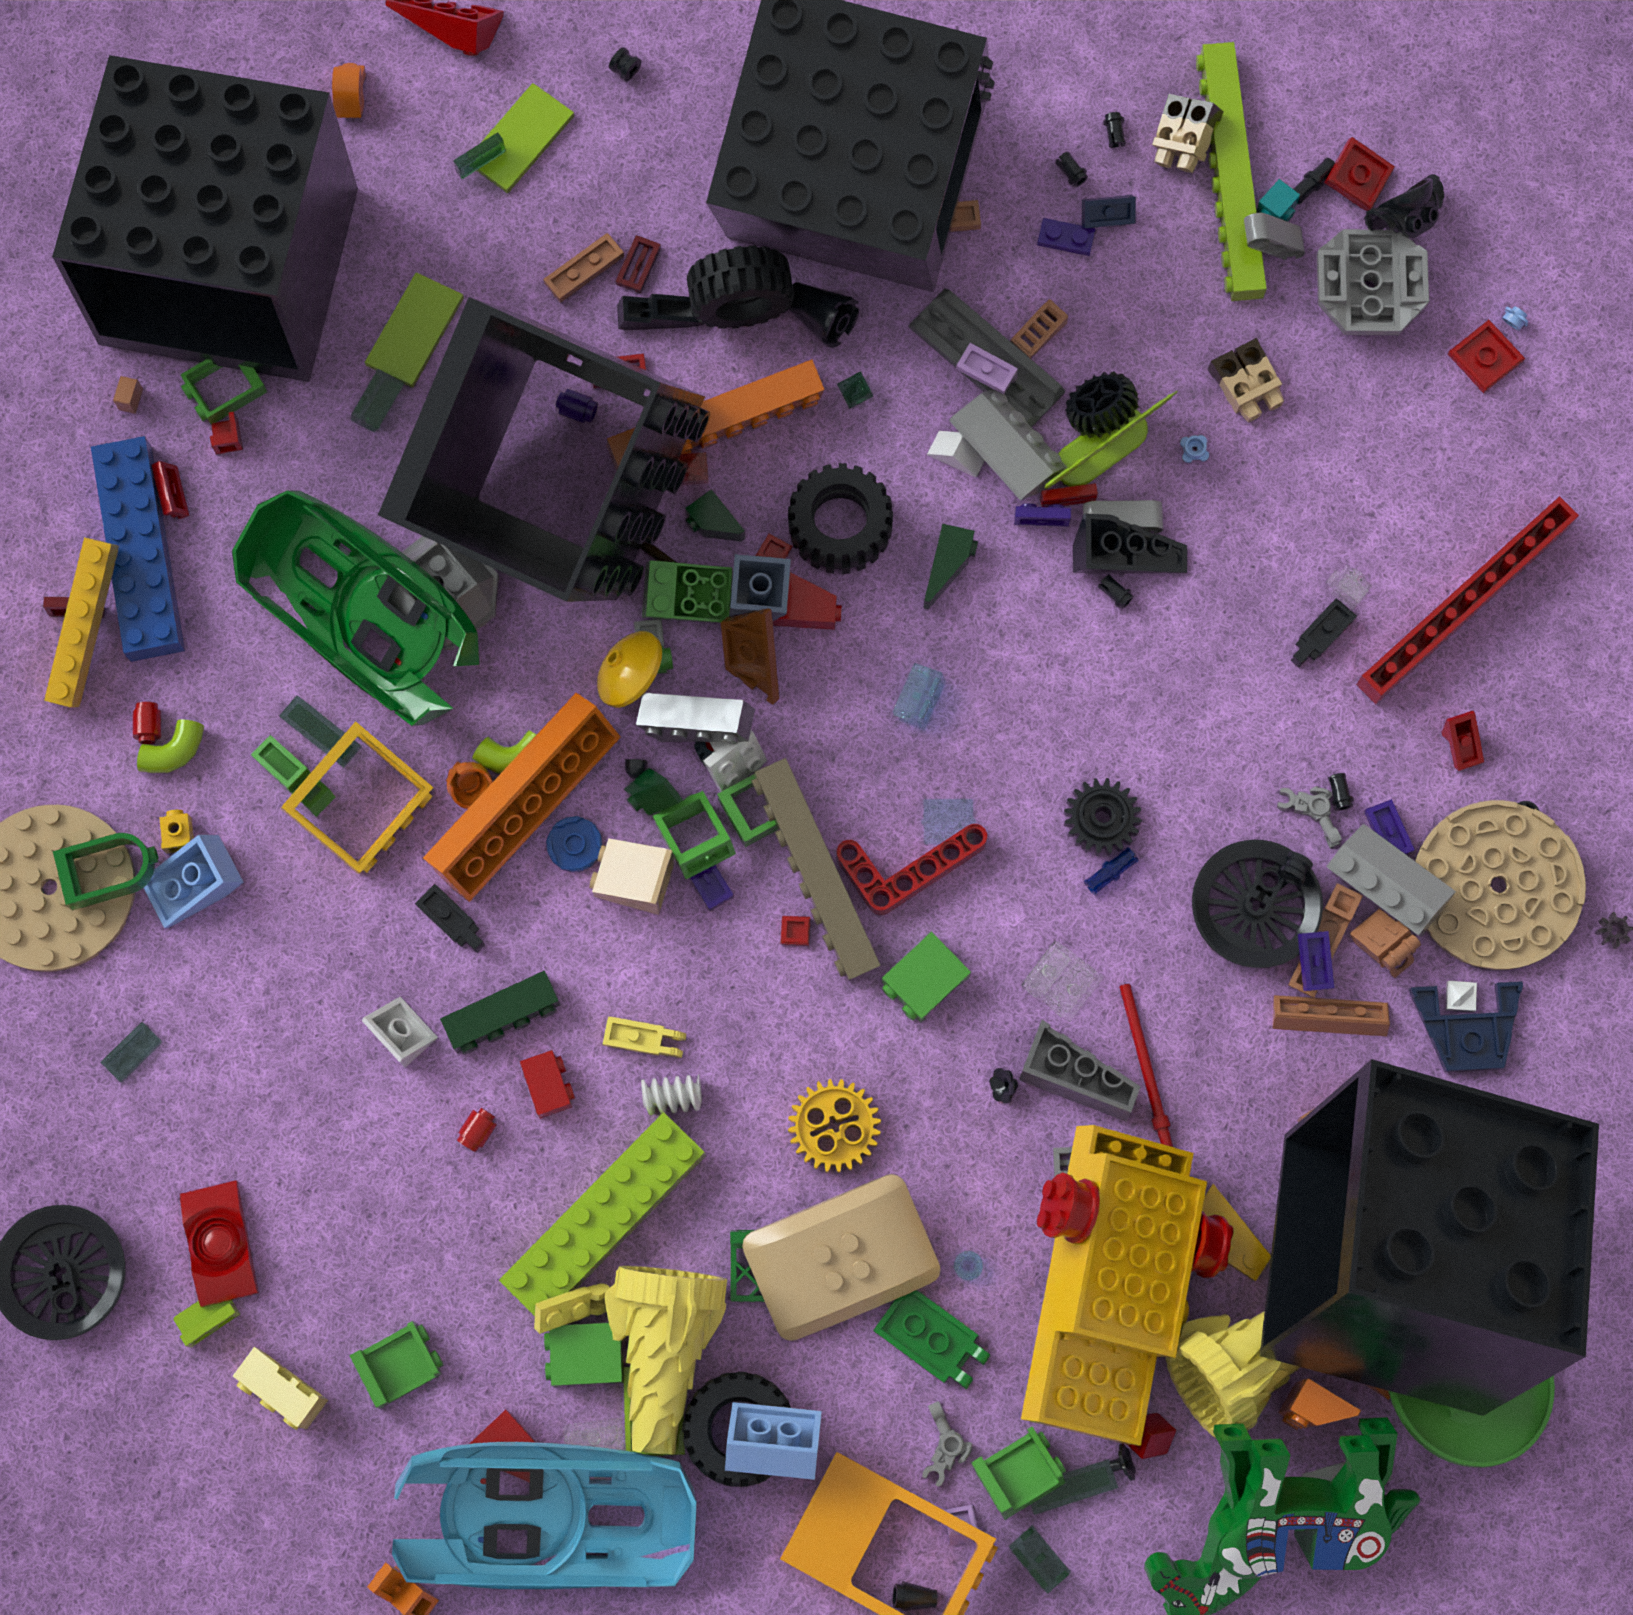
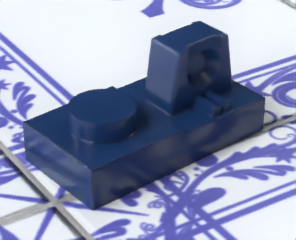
M1133 195L1082 200L1083 228L1136 224V197Z

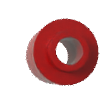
M139 702L135 705L133 710V738L138 740L139 744L151 745L155 743V740L161 738V711L158 709L157 703Z
M480 1108L478 1112L473 1109L458 1132L460 1135L457 1141L474 1152L479 1147L483 1148L497 1126L493 1122L495 1116L483 1108Z

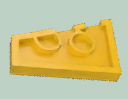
M1212 1184L1204 1197L1202 1211L1205 1212L1207 1217L1214 1214L1225 1217L1233 1227L1234 1233L1231 1239L1228 1264L1253 1281H1256L1270 1260L1271 1255L1216 1186Z

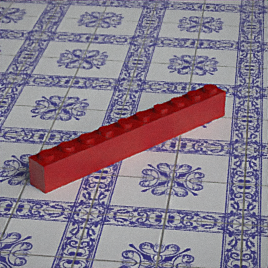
M1559 496L1368 669L1356 685L1377 704L1565 533L1579 515Z

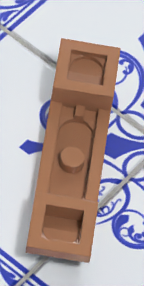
M1338 883L1323 909L1322 920L1317 931H1329L1331 959L1363 895ZM1299 959L1288 986L1314 998L1318 990L1303 991Z

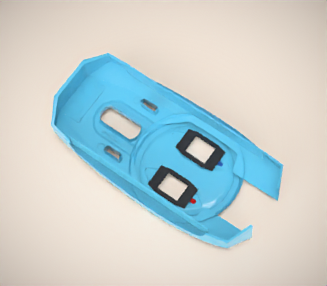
M536 1442L474 1443L436 1449L412 1456L395 1485L394 1499L397 1500L404 1484H447L440 1508V1523L444 1539H393L392 1556L406 1582L454 1584L490 1589L675 1586L694 1561L697 1502L694 1488L678 1461L636 1452L582 1445ZM500 1471L530 1472L529 1495H499ZM590 1477H611V1480H593ZM593 1505L641 1506L645 1516L639 1527L591 1525L588 1520V1513ZM497 1530H527L526 1553H496ZM690 1544L688 1551L668 1555L663 1559L641 1557ZM586 1553H608V1555H586ZM556 1555L545 1565H532L541 1560Z

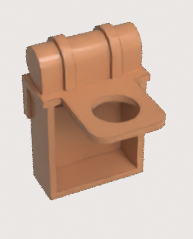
M1380 908L1350 933L1353 942L1378 962L1380 967L1383 968L1385 966L1394 978L1414 962L1412 954L1421 946L1420 941L1411 934L1410 929L1400 921L1396 922ZM1406 959L1405 963L1400 968H1395L1396 966L1401 965L1402 961Z

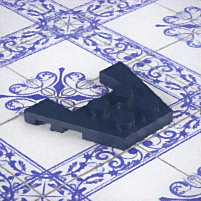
M1523 981L1495 984L1497 1013L1440 1015L1437 986L1411 987L1409 989L1412 1000L1445 1073L1501 1070L1505 1068Z

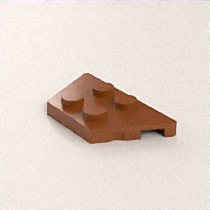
M767 608L726 617L721 622L725 669L735 677L740 678L750 689L753 690L758 687L768 695L766 701L774 705L779 700L772 610Z

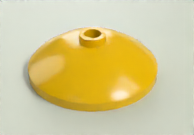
M647 631L634 632L620 639L609 650L600 666L597 677L598 694L605 704L613 708L625 707L636 701L650 687L658 673L662 660V646L656 636Z

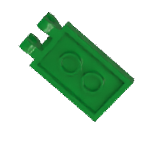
M918 1290L895 1299L873 1330V1332L945 1384L948 1378L951 1377L966 1390L972 1383L973 1378L961 1370L965 1362L971 1356L984 1366L990 1357L987 1351L974 1343L979 1337L977 1333Z

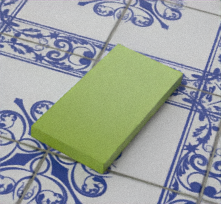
M532 83L466 159V163L508 194L575 116L574 112Z
M416 272L365 360V365L414 388L462 303L464 295Z

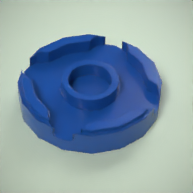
M578 816L566 817L552 827L546 840L547 853L552 862L562 870L569 872L584 871L592 867L598 860L599 851L602 846V836L596 825L591 821Z

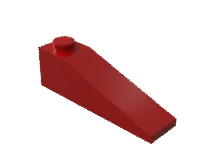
M385 0V5L450 47L462 50L463 54L470 56L478 55L479 52L490 47L504 16V11L481 5L472 4L471 8L457 9L456 2L451 1L432 5V0Z

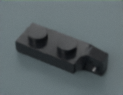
M1336 598L1299 637L1295 645L1300 649L1293 655L1290 661L1298 668L1309 657L1315 661L1348 628L1357 615Z
M436 884L415 903L455 944L457 943L462 947L467 943L477 953L485 946L483 941L475 934L479 930L475 925L476 923Z

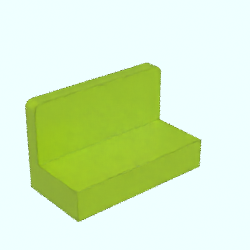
M232 1300L206 1307H200L199 1301L176 1315L173 1320L182 1333L180 1338L185 1346L192 1348L241 1314Z

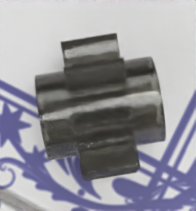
M1612 912L1609 915V921L1603 917L1598 921L1603 927L1597 930L1595 934L1601 935L1604 939L1601 943L1602 946L1606 943H1612L1613 948L1617 949L1620 946V941L1625 944L1630 942L1627 933L1631 932L1633 927L1628 926L1626 922L1627 916L1619 918L1615 912ZM1614 925L1618 928L1616 935L1611 933Z

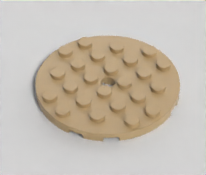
M1491 800L1470 804L1456 810L1443 819L1429 833L1419 849L1415 862L1456 891L1427 929V933L1444 951L1471 966L1489 970H1511L1542 960L1567 940L1578 923L1582 906L1585 902L1586 882L1583 864L1570 837L1566 836L1554 823V820L1537 809H1531L1517 802ZM1493 878H1501L1505 881L1506 889L1504 892H1495L1490 887Z
M42 805L15 813L0 823L1 959L31 971L54 972L66 970L93 959L120 934L133 906L135 893L72 911L65 904L53 851L115 834L116 832L99 817L72 806ZM125 845L74 859L83 894L127 882L135 877L133 862ZM49 880L56 881V892L51 895L44 894V884Z

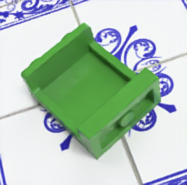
M931 931L882 977V983L884 984L882 990L891 1000L897 998L904 1005L901 1009L910 1020L914 1021L917 1019L922 1023L925 1017L938 1004L970 977L971 971Z
M411 1321L407 1324L408 1326L365 1350H358L349 1355L376 1408L381 1409L442 1375L440 1367L444 1366L436 1350L430 1351L426 1343L430 1340V1337L422 1324L417 1326L416 1322Z
M609 1323L563 1325L544 1334L545 1351H550V1363H545L546 1381L551 1380V1386L624 1383L622 1341L613 1340Z
M1033 1427L1027 1429V1435L986 1460L979 1457L971 1462L974 1471L1004 1520L1065 1484L1062 1474L1066 1470L1057 1456L1051 1457L1047 1450L1051 1447L1042 1431L1036 1433Z

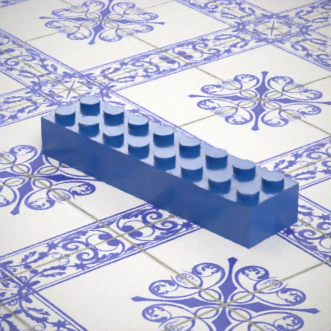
M145 436L91 446L105 540L108 543L119 545L112 574V584L123 653L130 662L183 652L185 647L162 507L151 466L154 464L152 446Z

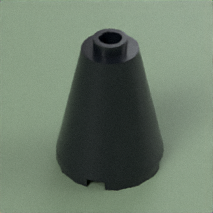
M793 283L794 300L789 310L824 345L830 348L839 346L841 342L838 339L844 332L849 335L857 322L859 309L855 307V304H859L858 301L850 296L804 283Z

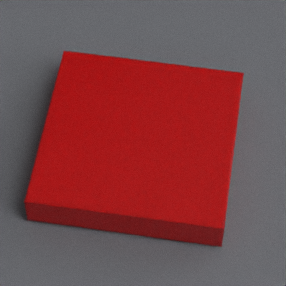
M1351 137L1346 142L1324 183L1361 209L1368 211L1373 208L1395 166Z
M1487 320L1448 352L1449 357L1483 394L1525 360L1524 356L1490 320Z

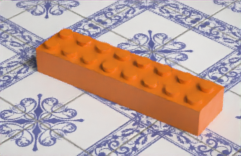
M813 359L703 401L701 408L710 412L706 429L697 443L689 439L686 440L679 458L691 454V450L696 446L701 445L702 449L715 445L719 437L725 435L727 439L742 434V430L750 425L752 429H756L768 424L767 420L771 417L777 416L778 419H782L792 415V411L797 407L802 406L803 410L817 405L824 392V387ZM635 428L607 438L606 447L616 471Z
M575 693L428 851L423 859L454 891L470 902L621 736L594 704L578 693Z

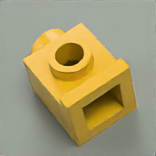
M175 809L167 811L166 816L159 817L162 839L161 849L166 854L176 853L194 838L192 818L188 813L183 814V810ZM179 825V830L176 833L170 832L172 826Z

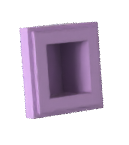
M973 1505L944 1510L978 1529ZM947 1527L950 1546L973 1542V1540Z

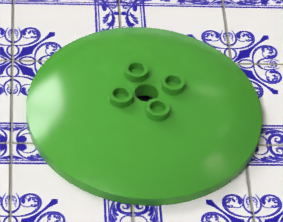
M1553 1375L1484 1416L1392 1391L1388 1392L1402 1424L1411 1436L1426 1450L1456 1465L1484 1468L1500 1465L1517 1458L1531 1448L1539 1439L1552 1412L1555 1385Z

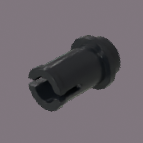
M1110 112L1105 115V120H1103V125L1107 127L1109 148L1119 147V143H1121L1122 147L1126 145L1122 125L1124 117L1121 116L1120 112Z
M1069 152L1059 156L1062 161L1056 160L1057 166L1069 178L1068 182L1070 185L1074 184L1075 187H1078L1087 180V170L1081 168Z
M1110 574L1105 576L1098 585V588L1115 602L1114 605L1116 607L1125 608L1134 597L1130 589L1126 590Z
M1338 773L1328 777L1334 797L1332 805L1336 806V810H1346L1353 807L1354 797L1350 796L1346 774Z

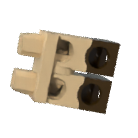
M1168 94L1157 135L1152 143L1157 148L1154 162L1161 167L1171 168L1174 156H1179L1176 167L1184 172L1193 173L1198 161L1205 162L1207 156L1205 152L1209 148L1216 121H1221L1224 111L1212 102L1197 99L1191 100L1187 97Z
M1257 338L1235 348L1234 352L1231 350L1211 360L1207 370L1218 382L1234 412H1240L1248 423L1257 419L1262 414L1257 405L1258 402L1264 400L1270 411L1283 405L1284 399L1280 392L1282 383Z

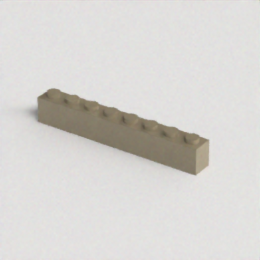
M784 758L755 771V779L751 780L758 796L762 794L767 805L763 806L768 820L770 822L775 820L779 831L775 832L780 846H786L790 853V857L787 858L788 864L793 874L798 872L802 883L798 884L805 899H811L814 906L810 910L816 925L822 924L826 932L822 938L828 951L834 950L838 960L834 961L840 977L846 976L847 980H850L881 966L787 759Z

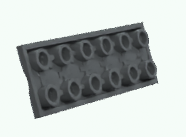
M944 288L908 325L914 333L955 368L969 343L1018 368L1017 379L1014 383L1011 382L1005 392V396L1014 409L1023 414L1025 421L1031 427L1065 394L1061 384L949 289ZM962 373L977 387H979L983 392L992 389L987 385L975 380L974 378Z

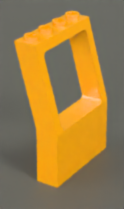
M836 1452L780 1560L879 1615H905L853 1586L851 1583V1579L890 1503L897 1499L975 1542V1551L942 1615H964L970 1601L966 1600L970 1589L977 1590L984 1576L980 1572L984 1562L990 1563L998 1549L997 1546L993 1545L996 1538Z

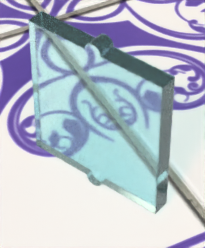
M924 799V819L921 820V824L924 825V845L941 844L966 826L976 823V820L973 819V799ZM971 833L966 838L970 844H973V833Z

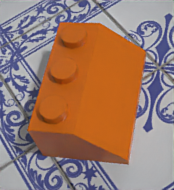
M1307 1378L1295 1382L1278 1413L1284 1416L1282 1422L1298 1430V1428L1304 1429L1359 1415L1361 1410Z

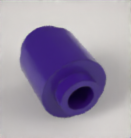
M567 389L565 393L560 392L556 401V408H559V415L581 423H585V421L591 423L596 415L598 402L593 401V398Z

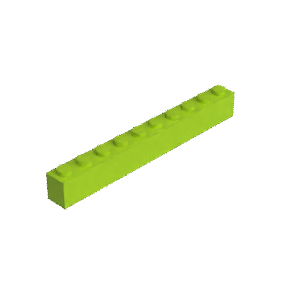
M1234 42L1202 44L1200 55H1196L1197 71H1202L1203 78L1199 80V92L1201 96L1205 95V101L1216 104L1224 111L1221 121H1216L1210 142L1212 152L1208 155L1209 168L1214 169L1215 177H1212L1211 181L1212 192L1218 195V202H1215V216L1221 219V227H1218L1219 243H1224L1225 250L1221 252L1222 268H1227L1228 276L1224 278V288L1226 293H1230L1231 301L1263 299L1267 288L1262 252L1247 246L1244 218L1257 212Z

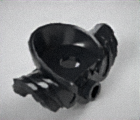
M1435 174L1428 175L1405 193L1384 202L1378 208L1368 210L1366 212L1367 215L1364 217L1367 228L1370 231L1383 230L1384 228L1386 230H1393L1395 233L1401 231L1407 238H1415L1432 228L1438 220V209L1442 207L1444 199V187L1440 177Z

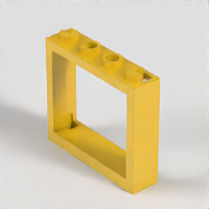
M355 721L280 809L357 874H360L362 870L368 873L378 861L374 856L381 848L385 852L396 840L393 834L399 827L405 830L415 817L411 813L417 806L423 808L433 797L429 792L434 787ZM356 738H359L419 789L359 861H356L295 809Z

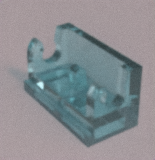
M914 663L895 705L893 714L900 717V721L925 731L946 684L943 673Z

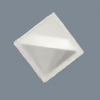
M1447 981L1446 1010L1475 1012L1477 983Z

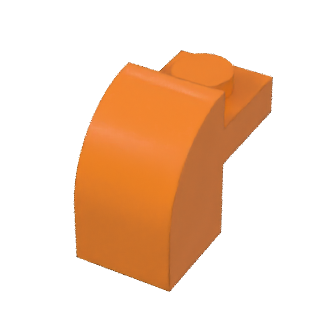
M345 63L333 68L332 97L337 118L362 117L364 110L363 83L366 75L365 65Z
M386 1562L367 1586L374 1594L390 1602L403 1615H429L439 1601L421 1584L406 1582L399 1568L393 1567Z

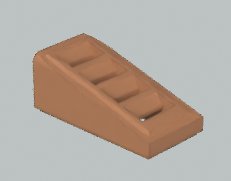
M1049 299L1013 336L1010 342L1031 359L1067 324L1068 315ZM1046 314H1050L1056 320V322L1050 319ZM1040 320L1049 327L1048 331L1038 323ZM1033 328L1042 337L1040 339L1037 338L1030 329ZM1024 335L1035 344L1033 347H1030L1022 339Z

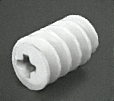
M699 1074L696 1083L693 1082L690 1075H687L685 1084H682L679 1076H675L673 1085L670 1084L667 1077H664L662 1086H659L656 1078L652 1079L651 1087L647 1086L644 1079L641 1080L643 1105L649 1115H654L656 1107H658L661 1114L665 1113L667 1105H669L672 1113L677 1112L679 1104L684 1112H688L690 1103H692L695 1111L700 1110L702 1092Z

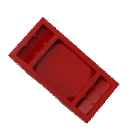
M237 1180L181 1193L182 1221L189 1246L191 1272L200 1307L259 1294Z

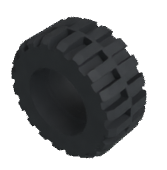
M736 246L733 249H722L717 253H710L704 259L700 258L697 260L687 274L692 314L701 324H706L712 328L716 326L719 329H726L727 327L736 329L743 326L751 327L754 324L766 323L768 320L775 319L781 313L788 311L794 300L788 259L779 250H771L767 246Z
M839 463V468H832L831 464L825 465L820 473L817 470L808 473V480L802 479L797 484V492L795 491L791 495L790 506L788 507L789 534H791V542L795 549H799L801 558L804 561L807 559L811 560V566L816 569L824 566L826 567V573L834 574L835 569H842V574H850V568L854 567L857 568V571L866 568L868 561L873 564L879 559L880 551H885L888 546V539L891 538L893 524L891 498L886 495L884 484L882 482L877 483L876 476L871 472H868L867 475L863 474L862 467L855 465L853 469H848L847 463ZM837 498L856 502L866 513L865 527L858 534L845 539H835L823 534L816 527L814 521L815 513L822 504Z
M741 1371L736 1373L728 1372L721 1374L717 1378L710 1379L693 1395L685 1411L686 1414L682 1427L683 1441L691 1461L706 1477L726 1486L748 1487L760 1484L773 1475L725 1471L726 1454L718 1449L712 1437V1423L715 1415L723 1406L735 1401L791 1408L782 1391L763 1376Z

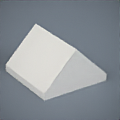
M401 997L362 1019V1022L405 1068L438 1038Z

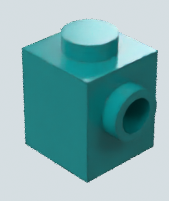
M1278 179L1259 201L1256 212L1265 213L1288 222L1296 212L1294 207L1297 205L1300 194Z

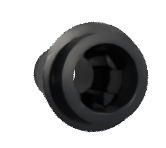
M902 1581L901 1584L895 1583L892 1596L893 1608H900L901 1612L936 1608L937 1590Z

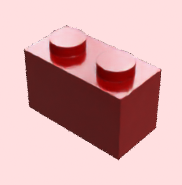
M553 1050L520 1061L537 1115L540 1119L572 1108L570 1100L575 1099V1095L570 1082L564 1083L561 1073L566 1072V1068L561 1055L556 1057Z

